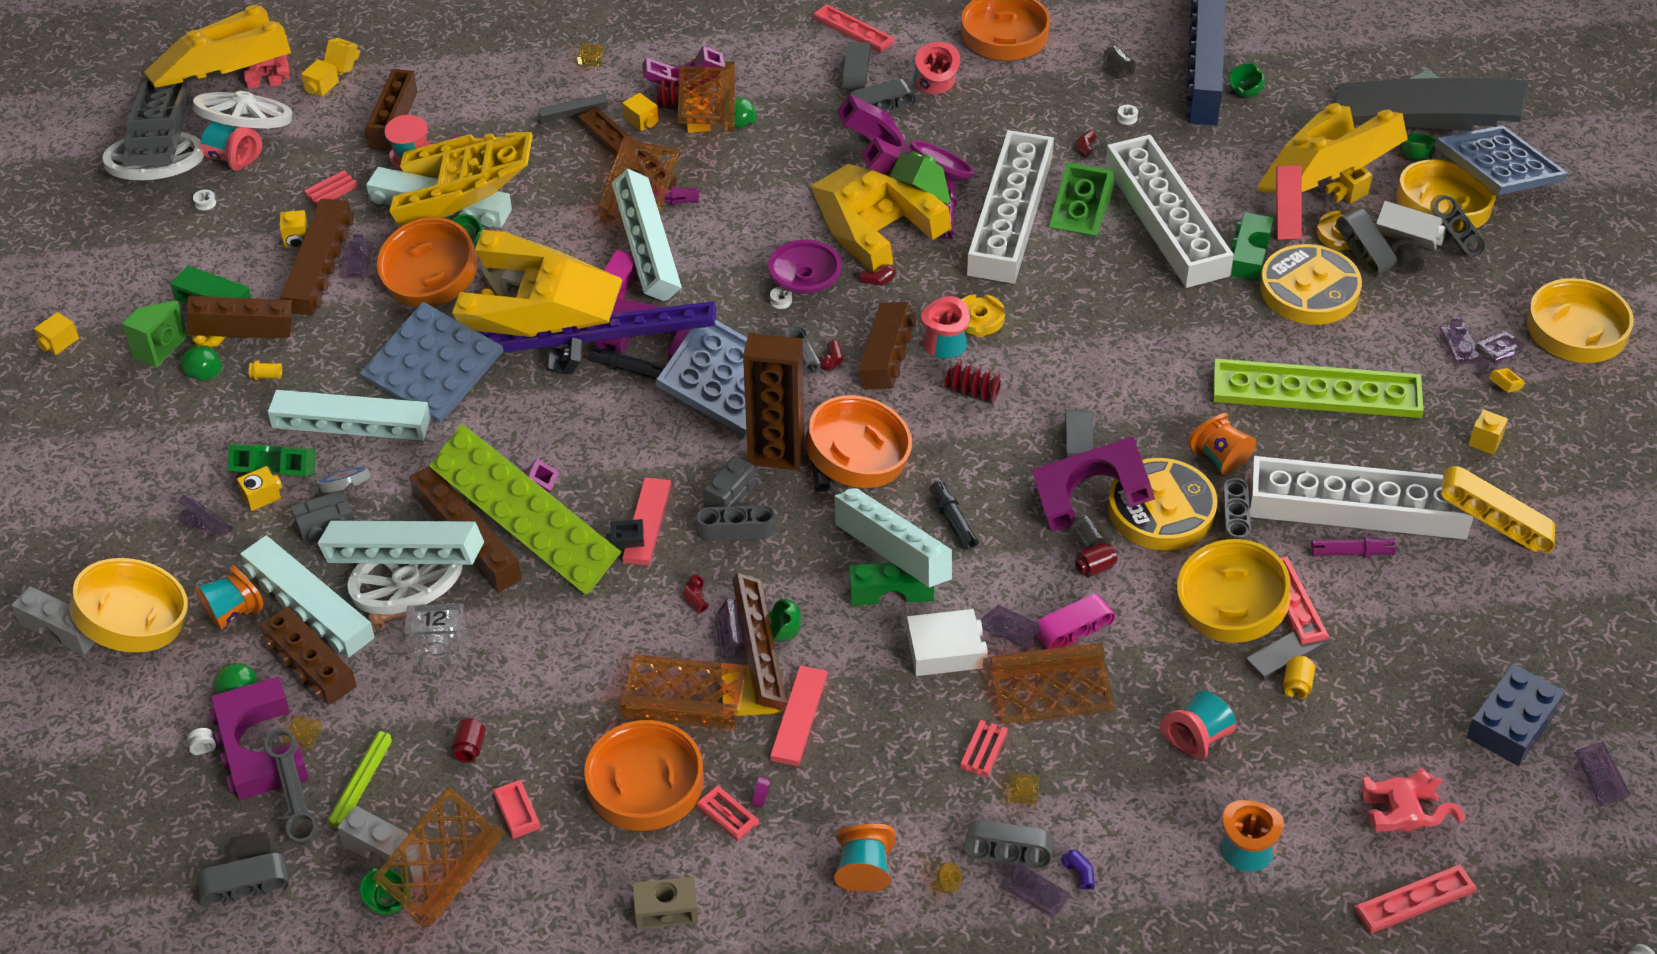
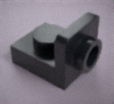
M571 338L568 345L563 346L562 349L550 347L548 350L547 370L560 374H573L581 360L582 340Z
M643 519L610 522L611 533H606V540L617 549L645 547Z

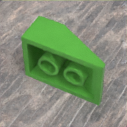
M1067 162L1049 228L1096 237L1109 207L1116 183L1113 170Z

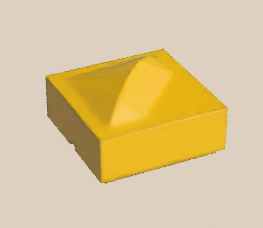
M1508 368L1493 370L1489 376V379L1507 393L1518 391L1525 385L1524 380Z

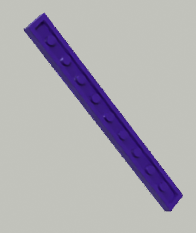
M715 301L616 313L611 314L607 324L578 329L576 326L563 328L562 332L552 333L550 330L539 332L533 337L477 332L502 345L504 352L565 345L570 342L571 338L581 339L583 343L715 326L717 307Z

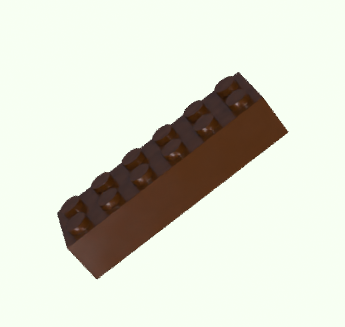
M748 333L743 354L748 462L754 466L800 471L805 449L803 338Z

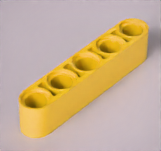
M1452 466L1445 469L1442 481V497L1447 502L1534 552L1541 550L1543 553H1549L1554 549L1555 524L1551 519L1464 468Z

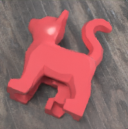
M288 54L245 67L244 76L248 89L258 88L261 76H269L270 86L280 85L284 76L286 79H290V68L287 61Z
M1422 768L1418 769L1410 777H1393L1381 782H1373L1370 777H1364L1362 780L1361 792L1364 803L1386 804L1388 808L1386 812H1381L1377 809L1369 810V821L1371 826L1374 827L1375 832L1395 830L1410 832L1421 827L1436 826L1443 821L1446 814L1454 815L1456 821L1462 823L1465 819V814L1460 806L1454 803H1444L1436 807L1431 816L1424 814L1418 799L1439 800L1436 788L1442 784V778H1434L1433 775L1427 773Z

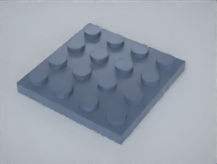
M1505 126L1439 137L1434 144V147L1440 150L1445 157L1452 159L1458 164L1459 168L1469 172L1474 176L1475 180L1482 182L1496 195L1564 182L1568 175L1566 171Z
M422 302L360 372V376L363 380L398 400L428 402L430 417L441 423L504 350L502 345Z
M715 320V326L691 329L657 378L655 386L745 436L747 432L743 354L747 337Z

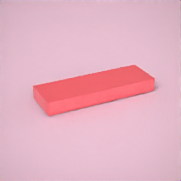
M1301 165L1276 166V238L1278 240L1302 238Z

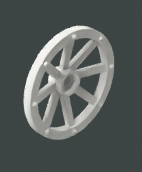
M213 92L198 95L193 99V111L197 115L214 122L231 125L232 127L270 129L286 126L292 121V110L288 106L269 98L256 96L250 92ZM229 108L234 111L232 115L220 113V111ZM261 111L268 113L274 117L267 118ZM241 114H253L256 118L241 117Z
M181 132L178 142L180 144L177 146L171 164L128 167L115 164L113 160L123 162V154L120 153L126 149L124 139L108 147L102 158L105 170L115 177L128 180H154L174 176L192 169L202 161L204 154L201 150V140L199 138ZM188 147L194 149L192 152L178 155Z
M359 563L349 577L348 591L353 603L365 612L382 615L402 613L426 605L444 594L459 578L463 565L450 564L448 567L429 573L438 564H424L419 570V564H409L401 568L397 564H384L392 572L391 578L368 574L378 564ZM439 579L436 583H434V584H433L432 586H430V587H426V586L423 585V584H426V583H429V582H432V581H434V580ZM362 583L387 586L364 594L360 593ZM394 594L388 601L374 600Z

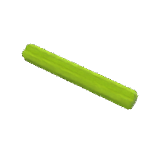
M379 731L375 735L327 819L331 828L338 829L337 827L356 806L392 742L389 733Z

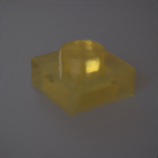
M583 43L578 55V64L601 66L605 54V45Z
M295 716L288 731L296 738L300 747L312 750L324 726L321 721ZM285 735V743L291 744L289 736Z
M1011 773L1007 802L1037 805L1040 776Z

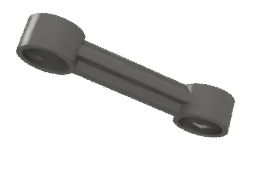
M274 729L266 736L264 745L268 754L276 760L290 814L286 824V832L294 842L308 844L317 838L319 824L308 813L294 760V755L298 748L297 740L286 729ZM281 735L289 736L291 746L287 752L276 754L271 751V745L275 738ZM300 819H308L313 823L312 832L305 838H296L292 832L294 824Z

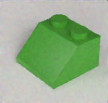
M914 151L911 154L901 152L889 177L933 194L944 204H949L950 202L944 170L941 166L935 164L936 159L927 154L922 156Z
M177 301L137 308L122 323L132 358L156 368L188 337Z

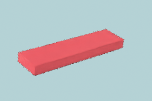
M828 4L813 13V19L858 42L871 43V49L882 53L895 43V38Z
M645 477L633 520L643 519L645 547L625 548L623 563L650 566L671 488V480Z
M1287 556L1281 557L1280 559L1284 562L1290 577L1291 600L1285 617L1292 631H1296L1301 644L1328 639L1329 635ZM1310 622L1317 627L1307 633H1304L1302 629L1304 625H1308Z
M800 665L770 755L771 761L799 766L827 679L826 670Z
M1459 864L1355 905L1354 911L1368 932L1372 934L1476 892L1477 888Z

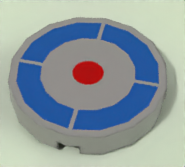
M368 466L345 469L321 478L317 481L319 491L322 493L344 490L350 483L359 485L370 478Z

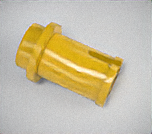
M255 360L254 363L249 364V377L254 378L255 381H258V378L281 379L282 363H259L258 360Z

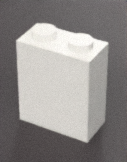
M1384 201L1376 223L1381 235L1433 251L1436 250L1437 245L1442 246L1446 236L1442 218Z
M974 609L907 616V636L915 676L983 668V659L988 658L987 645L985 641L981 642L980 636L983 635L981 620H976Z

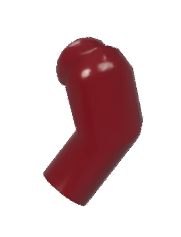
M1088 130L1075 142L1077 152H1080L1083 157H1087L1093 152L1090 143L1096 139V134L1092 130Z
M886 264L874 273L862 271L860 283L878 286L885 285L894 278L896 274L895 268L892 265Z
M835 340L830 341L827 345L829 354H824V359L822 357L819 358L821 368L825 371L834 370L843 361L840 343Z
M692 575L685 584L683 598L700 614L709 607V604L701 598L704 579L699 575Z

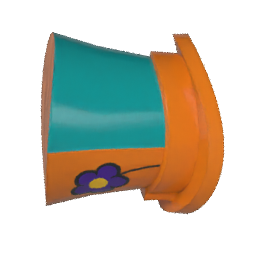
M1226 412L1199 425L1190 434L1188 439L1190 450L1199 456L1207 455L1223 476L1243 465L1251 457L1256 447V439L1231 426L1230 421H1228L1229 415Z
M235 565L229 567L232 573L226 575L225 578L196 586V594L201 605L220 631L242 613L245 615L250 612L251 614H256L263 609V599L259 591Z
M1239 800L1227 805L1223 813L1225 834L1220 841V851L1223 858L1231 866L1242 871H1258L1268 866L1274 857L1273 844L1280 838L1284 828L1281 814L1271 806L1256 801Z
M863 824L838 829L836 831V839L842 846L843 852L834 876L835 883L848 891H880L887 888L891 884L887 854L894 847L896 839L895 830L885 824Z

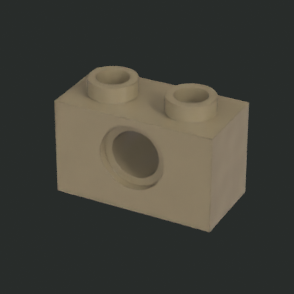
M677 876L664 880L647 879L642 882L633 883L637 929L698 923L694 876Z

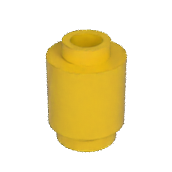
M1296 656L1287 661L1283 681L1286 696L1292 697L1294 693H1297L1299 699H1305L1311 692L1315 664L1309 658Z

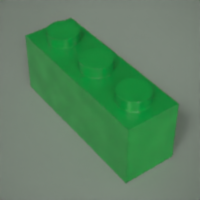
M188 265L170 283L174 299L188 304V296L251 298L249 287Z

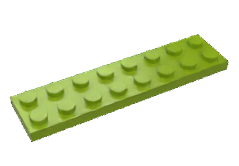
M1227 359L1214 360L1213 402L1422 418L1423 415L1421 374Z
M464 424L459 426L429 465L586 595L592 591L621 553L613 544Z

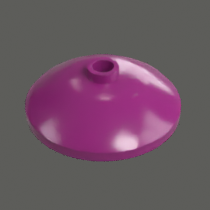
M912 140L910 143L911 152L914 151L922 156L927 154L936 159L935 164L943 168L946 180L959 181L973 177L975 173L974 168L955 154L921 140Z
M795 240L781 245L771 254L768 261V271L771 279L778 286L794 293L810 294L822 291L838 280L842 272V261L837 251L825 243L815 240Z

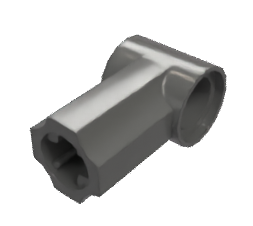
M801 326L789 327L785 332V337L803 338V375L815 373L820 369L821 363L807 340V331Z

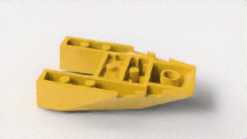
M251 5L246 7L245 11L199 30L186 33L185 36L179 38L148 67L144 73L152 85L157 88L181 83L183 79L191 76H197L198 79L207 77L206 73L220 70L221 74L229 73L289 54L291 51L284 27L279 22L269 21L267 11L262 6Z
M1339 103L1327 105L1325 110L1315 115L1283 147L1257 185V190L1276 194V166L1301 165L1302 192L1319 186L1318 181L1329 178V180H1334L1341 177V171L1349 168L1352 171H1356L1407 140L1403 114L1392 112L1391 110H1382L1374 118L1354 128L1349 106H1341Z
M505 133V137H494L493 134H485V138H474L472 135H465L403 152L400 165L403 172L436 178L438 182L434 186L393 196L390 213L399 228L421 218H445L495 194L528 165L532 133Z
M847 164L810 186L831 235L867 270L873 273L886 264H894L890 242L877 231L903 215L932 240L952 229L949 207L935 195L874 170Z
M482 230L475 251L483 266L487 268L525 271L516 298L460 292L452 312L457 321L475 331L533 337L539 332L550 330L552 333L562 332V329L576 326L578 329L609 323L622 284L620 277L563 252L510 233Z

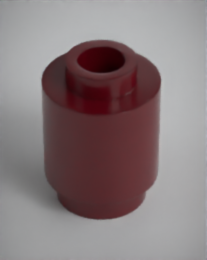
M1100 543L1078 552L1075 567L1079 574H1085L1087 578L1111 569L1117 563L1116 551L1111 544Z
M467 718L458 722L451 746L453 757L457 761L472 763L480 755L486 728L479 720Z

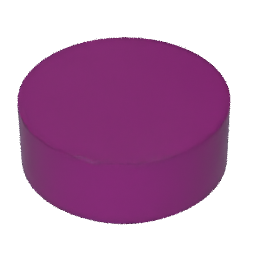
M759 776L752 805L764 806L770 787V778Z

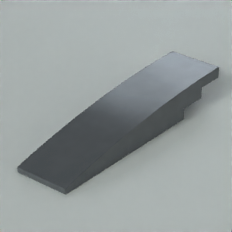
M145 76L126 121L127 134L124 139L126 149L122 156L124 167L172 163L185 119L192 76L183 79L181 83L157 88Z
M1420 78L1345 83L1339 85L1335 103L1350 107L1353 123L1364 124L1377 116L1378 112L1391 110L1392 112L1403 114L1405 127L1473 131L1474 125L1497 127L1498 121L1521 122L1528 80Z

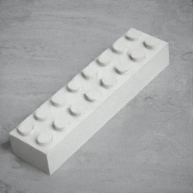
M1007 131L968 253L967 276L1015 284L1051 165L1054 137Z
M1146 135L1107 145L1106 169L1113 170L1116 184L1185 288L1230 277L1234 254L1153 137Z
M1254 456L1249 495L1250 517L1466 540L1473 521L1472 515L1447 502L1442 497L1443 475Z

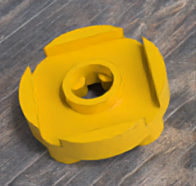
M1332 211L1320 218L1316 230L1317 237L1324 245L1339 252L1351 250L1336 225L1337 219L1343 215H1341V211Z
M976 294L961 299L965 302L970 312L969 325L964 332L976 337H984L997 332L1003 326L1005 321L1004 306L997 298L990 295H984V298H976Z

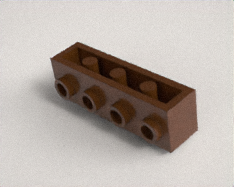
M391 70L365 128V137L369 140L370 148L393 150L385 136V127L393 118L408 115L418 93L414 71Z
M188 296L187 335L249 338L291 337V300Z
M909 302L880 303L858 368L864 389H891L894 387L896 378H899L900 365L905 360V349L907 343L911 341V330L916 325V314L912 312Z
M289 607L284 608L260 624L263 634L260 639L268 651L274 649L277 652L276 655L280 663L285 668L290 666L293 669V674L299 683L303 684L306 682L309 685V690L317 701L323 699L330 705L357 687L353 671Z

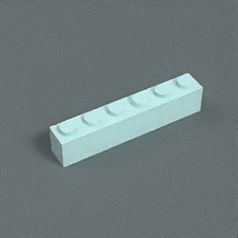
M378 167L366 185L369 201L379 205H391L393 196L437 185L438 179ZM497 191L492 196L445 218H455L461 214L473 215L486 227L494 226L501 228L512 210L510 194Z
M626 169L612 182V186L643 292L662 301L669 300L682 287L648 177Z
M276 390L268 410L272 428L424 441L431 419L428 402Z
M852 488L844 493L835 495V525L928 587L952 580V549L859 489Z
M330 521L318 545L327 563L473 565L484 540L476 522Z
M267 535L240 553L243 562L241 568L244 574L249 579L256 578L264 592L267 594L272 592L276 595L278 603L283 608L289 606L303 622L309 623L312 631L319 638L324 636L336 653L343 652L349 658L375 638L369 620Z

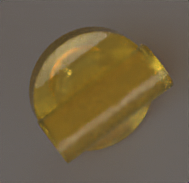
M953 862L942 863L938 868L937 877L932 883L931 889L939 893L942 891L946 893L956 892L962 883L960 868Z

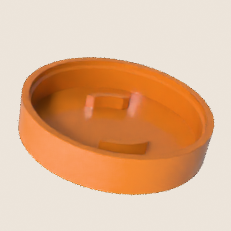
M972 0L962 12L961 36L964 43L973 52L986 58L1003 61L1027 58L1042 50L1049 39L1050 15L1045 6L1037 0Z
M440 217L421 218L401 226L384 242L377 259L378 274L387 292L397 301L413 307H419L422 302L436 307L455 299L460 292H464L470 285L478 266V256L468 232L458 223Z
M845 395L831 398L815 409L806 431L805 447L814 465L829 478L852 487L875 488L891 483L902 473L912 449V437L904 420L887 405L863 396Z
M639 720L617 726L597 740L585 762L586 789L592 807L607 822L623 829L651 831L672 825L685 817L694 808L702 794L704 773L702 756L698 746L686 732L665 722Z

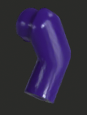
M1073 849L1069 850L1068 853H1064L1061 857L1062 865L1067 869L1074 867L1078 871L1080 889H1094L1093 865L1078 850Z

